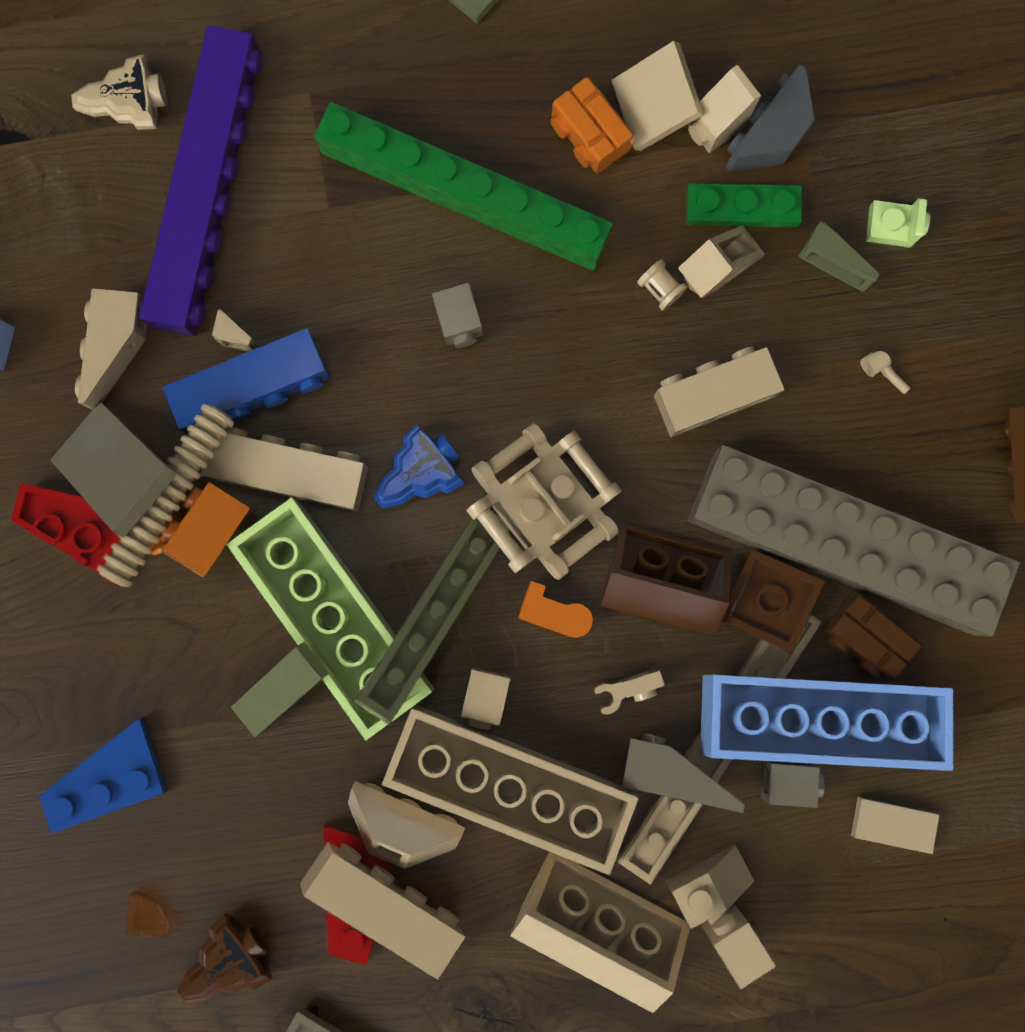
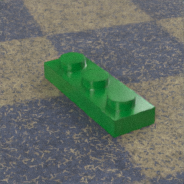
M688 183L686 188V225H743L747 227L798 228L802 223V186Z

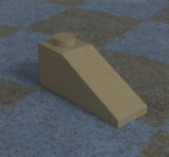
M643 733L641 740H630L622 787L745 813L746 804L675 748L665 746L666 738Z

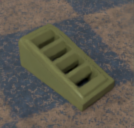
M822 220L812 230L798 255L799 258L861 292H865L880 275Z

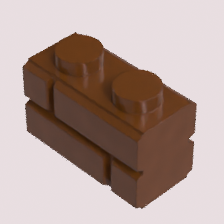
M850 593L822 628V630L830 635L827 642L843 655L851 652L861 661L858 664V668L876 681L880 677L887 680L896 679L907 665V662L912 659L922 646L920 641L860 593Z

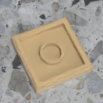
M672 41L611 80L625 123L635 135L633 142L635 150H644L704 115L681 45L678 42Z

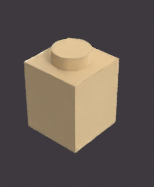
M472 668L461 717L469 719V726L484 730H491L492 724L500 726L511 676Z

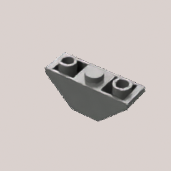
M799 64L791 76L786 73L782 75L771 92L775 95L774 99L769 105L764 102L760 104L749 120L753 124L752 128L746 135L740 131L728 147L727 151L731 154V157L725 168L733 172L783 165L815 120L807 71L804 66Z

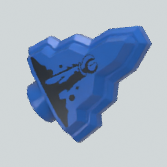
M416 424L403 436L404 446L394 455V469L382 478L373 498L384 509L403 505L414 496L428 499L440 491L450 494L465 484L453 466L460 457L442 434L433 440L423 431L420 425Z

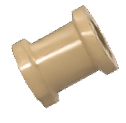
M661 259L651 266L637 282L640 287H646L660 302L659 308L664 311L688 287L684 283L679 284L665 269L666 263Z

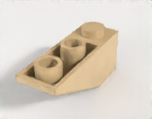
M92 288L91 298L85 304L84 315L87 322L86 338H83L80 343V357L83 360L81 375L76 379L75 393L78 403L93 410L99 402H104L146 340L147 324L139 318L144 297L138 292Z

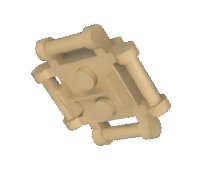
M533 423L523 430V435L487 462L482 460L471 469L477 481L488 494L471 505L466 511L473 520L478 519L511 561L508 565L514 573H517L531 561L538 558L555 579L560 580L569 572L568 568L604 539L610 541L619 533L614 521L606 516L600 508L620 494L622 490L616 482L612 484L582 447L579 443L582 439L575 430L551 447L546 441L543 431ZM532 448L538 455V458L500 484L495 478V474ZM567 452L600 493L593 499L561 460L560 457ZM492 507L526 549L524 552L490 510ZM588 519L594 527L592 530L559 555H556L551 550V546Z

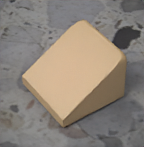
M221 309L218 310L212 333L217 342L224 347L248 352L259 348L258 344Z

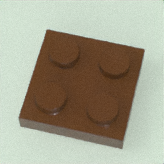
M752 550L730 594L729 605L721 622L793 655L826 585V581Z

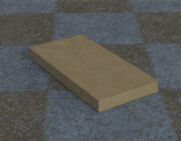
M102 402L95 406L50 460L106 525L123 538L177 475L123 420Z

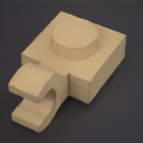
M654 668L620 679L614 683H601L593 689L595 694L604 691L611 693L612 702L600 708L602 714H611L619 708L623 698L633 696L635 702L646 700L657 695L656 688L665 685L660 670Z

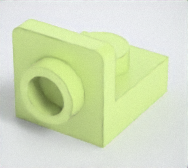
M918 198L913 205L874 200L869 207L866 242L911 247L922 236H925L929 229L931 216L929 212H926L927 199Z

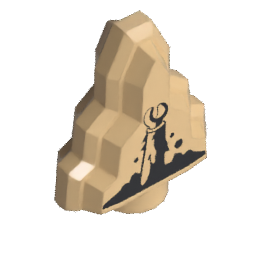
M145 54L127 58L124 66L109 70L103 81L88 83L71 95L72 106L75 111L93 117L110 115L118 124L133 123L137 130L156 129L158 125L157 107L167 106L168 103L163 78L159 73H151Z

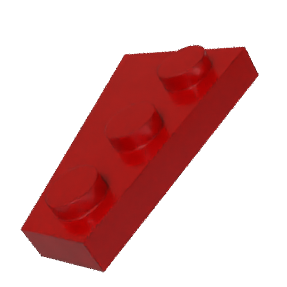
M20 483L11 521L49 545H53L68 554L76 562L87 566L99 574L97 570L98 565L104 566L106 562L104 556L106 554L111 555L114 550L111 548V545L113 543L118 544L121 538L106 525L83 497ZM102 576V578H104V579L107 580L108 582L112 583L113 585H118V584H116V583H114V582L110 581L109 579H107V578H105V577Z
M329 824L323 826L324 847L328 842L338 848L342 843L346 844L362 856L360 862L370 869L378 865L390 874L393 873L394 864L368 854L360 833ZM326 910L328 955L367 965L374 940Z

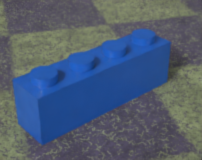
M305 328L162 388L179 430L189 434L187 428L189 425H195L194 417L196 414H202L201 406L203 404L213 405L228 414L233 422H239L249 418L252 415V410L264 405L266 408L279 406L288 400V395L300 390L302 393L313 392L324 385L322 381L331 377L314 336L308 328Z

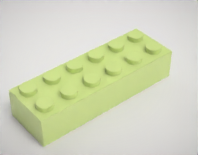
M291 497L226 545L297 645L305 642L329 672L322 680L364 739L368 740L388 724L354 703V700L396 634L302 503ZM423 672L393 720L435 690Z

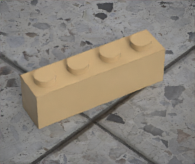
M227 427L225 430L227 436L225 438L220 437V447L213 448V458H207L205 461L207 463L206 469H201L200 475L210 480L359 512L369 468L364 463L359 462L361 456L338 451L337 457L322 454L323 448L319 446L300 443L299 449L284 446L286 440L279 437L262 435V440L260 441L247 438L248 432L245 430Z
M328 842L300 882L303 896L438 980L465 939L463 932L457 925L459 918L442 906L436 911L425 904L428 899L415 888L408 885L403 890L393 883L395 877L384 868L375 865L373 869H370L360 862L362 856L346 844L342 843L338 848Z

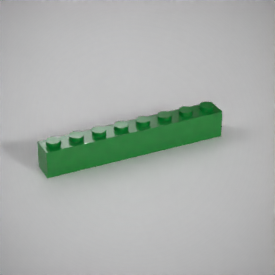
M333 102L329 103L315 132L314 137L323 155L589 270L595 271L609 239L613 225L612 222Z

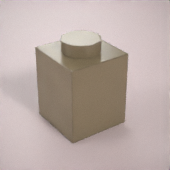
M469 283L431 293L447 346L454 344L456 348L466 347L477 342L476 337L483 336L482 325Z
M763 761L761 798L769 805L818 808V797H823L825 789L824 776L820 773V767L812 763Z

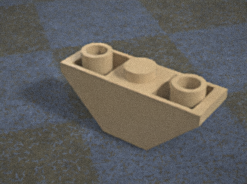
M355 781L352 786L348 805L368 854L406 869L456 849L465 827L458 825L452 817L445 814L434 815L421 809L418 803L410 799L402 798L399 800L385 794L382 788L372 783L362 784Z

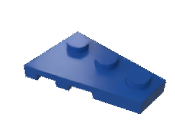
M144 717L136 720L39 796L51 834L168 791Z

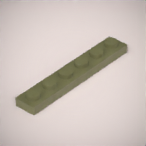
M493 512L509 533L511 531L499 515ZM470 519L354 700V703L387 724H390L500 548L478 519Z

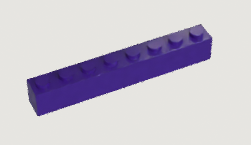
M207 25L139 316L151 328L195 336L197 327L201 326L204 322L206 308L203 300L206 289L209 290L214 279V269L211 265L214 253L220 251L222 244V232L220 230L222 217H226L230 209L229 186L231 180L234 181L238 174L237 151L239 145H243L246 139L247 126L246 122H244L247 109H251L254 104L255 90L253 81L255 73L259 74L261 72L263 64L262 51L259 50L252 33Z

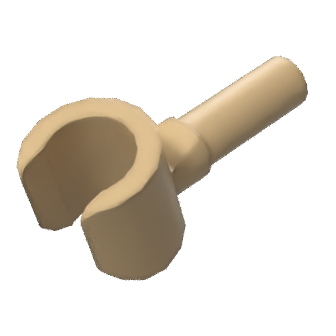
M872 352L860 360L862 369L870 377L882 372L884 377L901 393L905 394L909 391L910 386L890 366L891 359L886 352Z

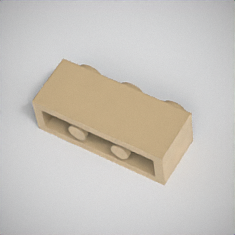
M750 346L732 354V361L719 365L718 360L710 361L697 367V374L684 379L682 374H677L661 381L662 387L656 391L654 398L670 438L775 398L783 392L784 387L768 348L765 347L755 351L753 346Z

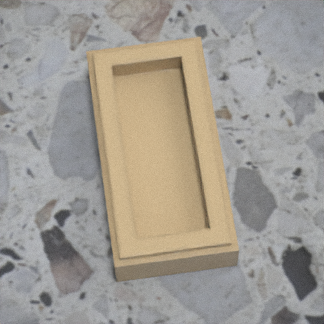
M858 797L851 836L857 839L933 854L939 814Z

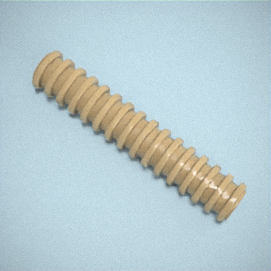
M203 404L201 406L203 412L201 415H195V425L188 426L189 434L181 437L182 445L180 447L175 446L173 449L176 453L175 456H169L167 459L168 466L177 475L124 538L118 535L121 539L118 544L113 543L111 545V548L114 549L111 555L106 554L104 556L106 560L104 566L98 565L97 567L100 575L123 588L131 586L130 578L132 575L135 577L138 575L139 572L136 569L139 564L144 566L146 563L143 558L146 553L151 555L153 552L150 548L153 543L158 544L160 541L157 536L160 532L164 533L166 531L165 523L167 521L172 522L174 518L171 514L173 511H179L180 506L178 503L180 500H186L185 492L187 489L192 490L194 487L192 481L194 479L198 480L201 476L198 473L201 468L206 469V459L213 458V448L220 447V437L225 438L227 436L226 428L234 425L232 418L217 407L210 404Z

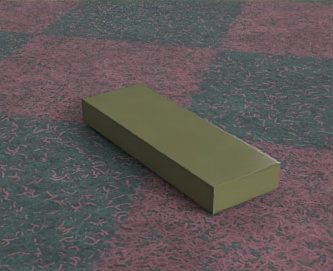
M303 642L286 655L231 708L251 734L256 737L325 678L329 672L307 644Z

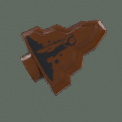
M228 913L222 915L209 928L210 938L199 948V961L186 972L176 993L184 1004L207 1000L218 991L233 994L244 987L255 990L271 980L273 976L264 957V954L269 951V945L264 934L252 923L244 928Z

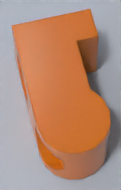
M530 581L517 618L575 638L582 637L590 631L593 617L586 606L578 603L565 605L545 598L543 594L546 586Z

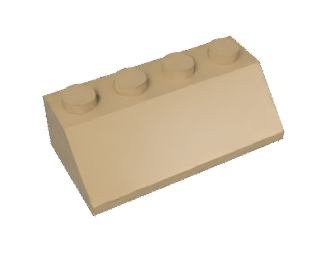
M549 852L522 904L510 937L654 1013L674 993L690 927L685 920L580 864Z

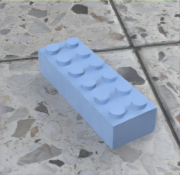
M703 675L700 755L722 759L953 771V688Z

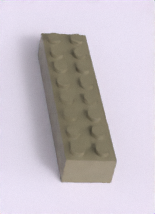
M724 445L714 451L687 520L689 523L974 636L993 637L1020 564L1018 561Z

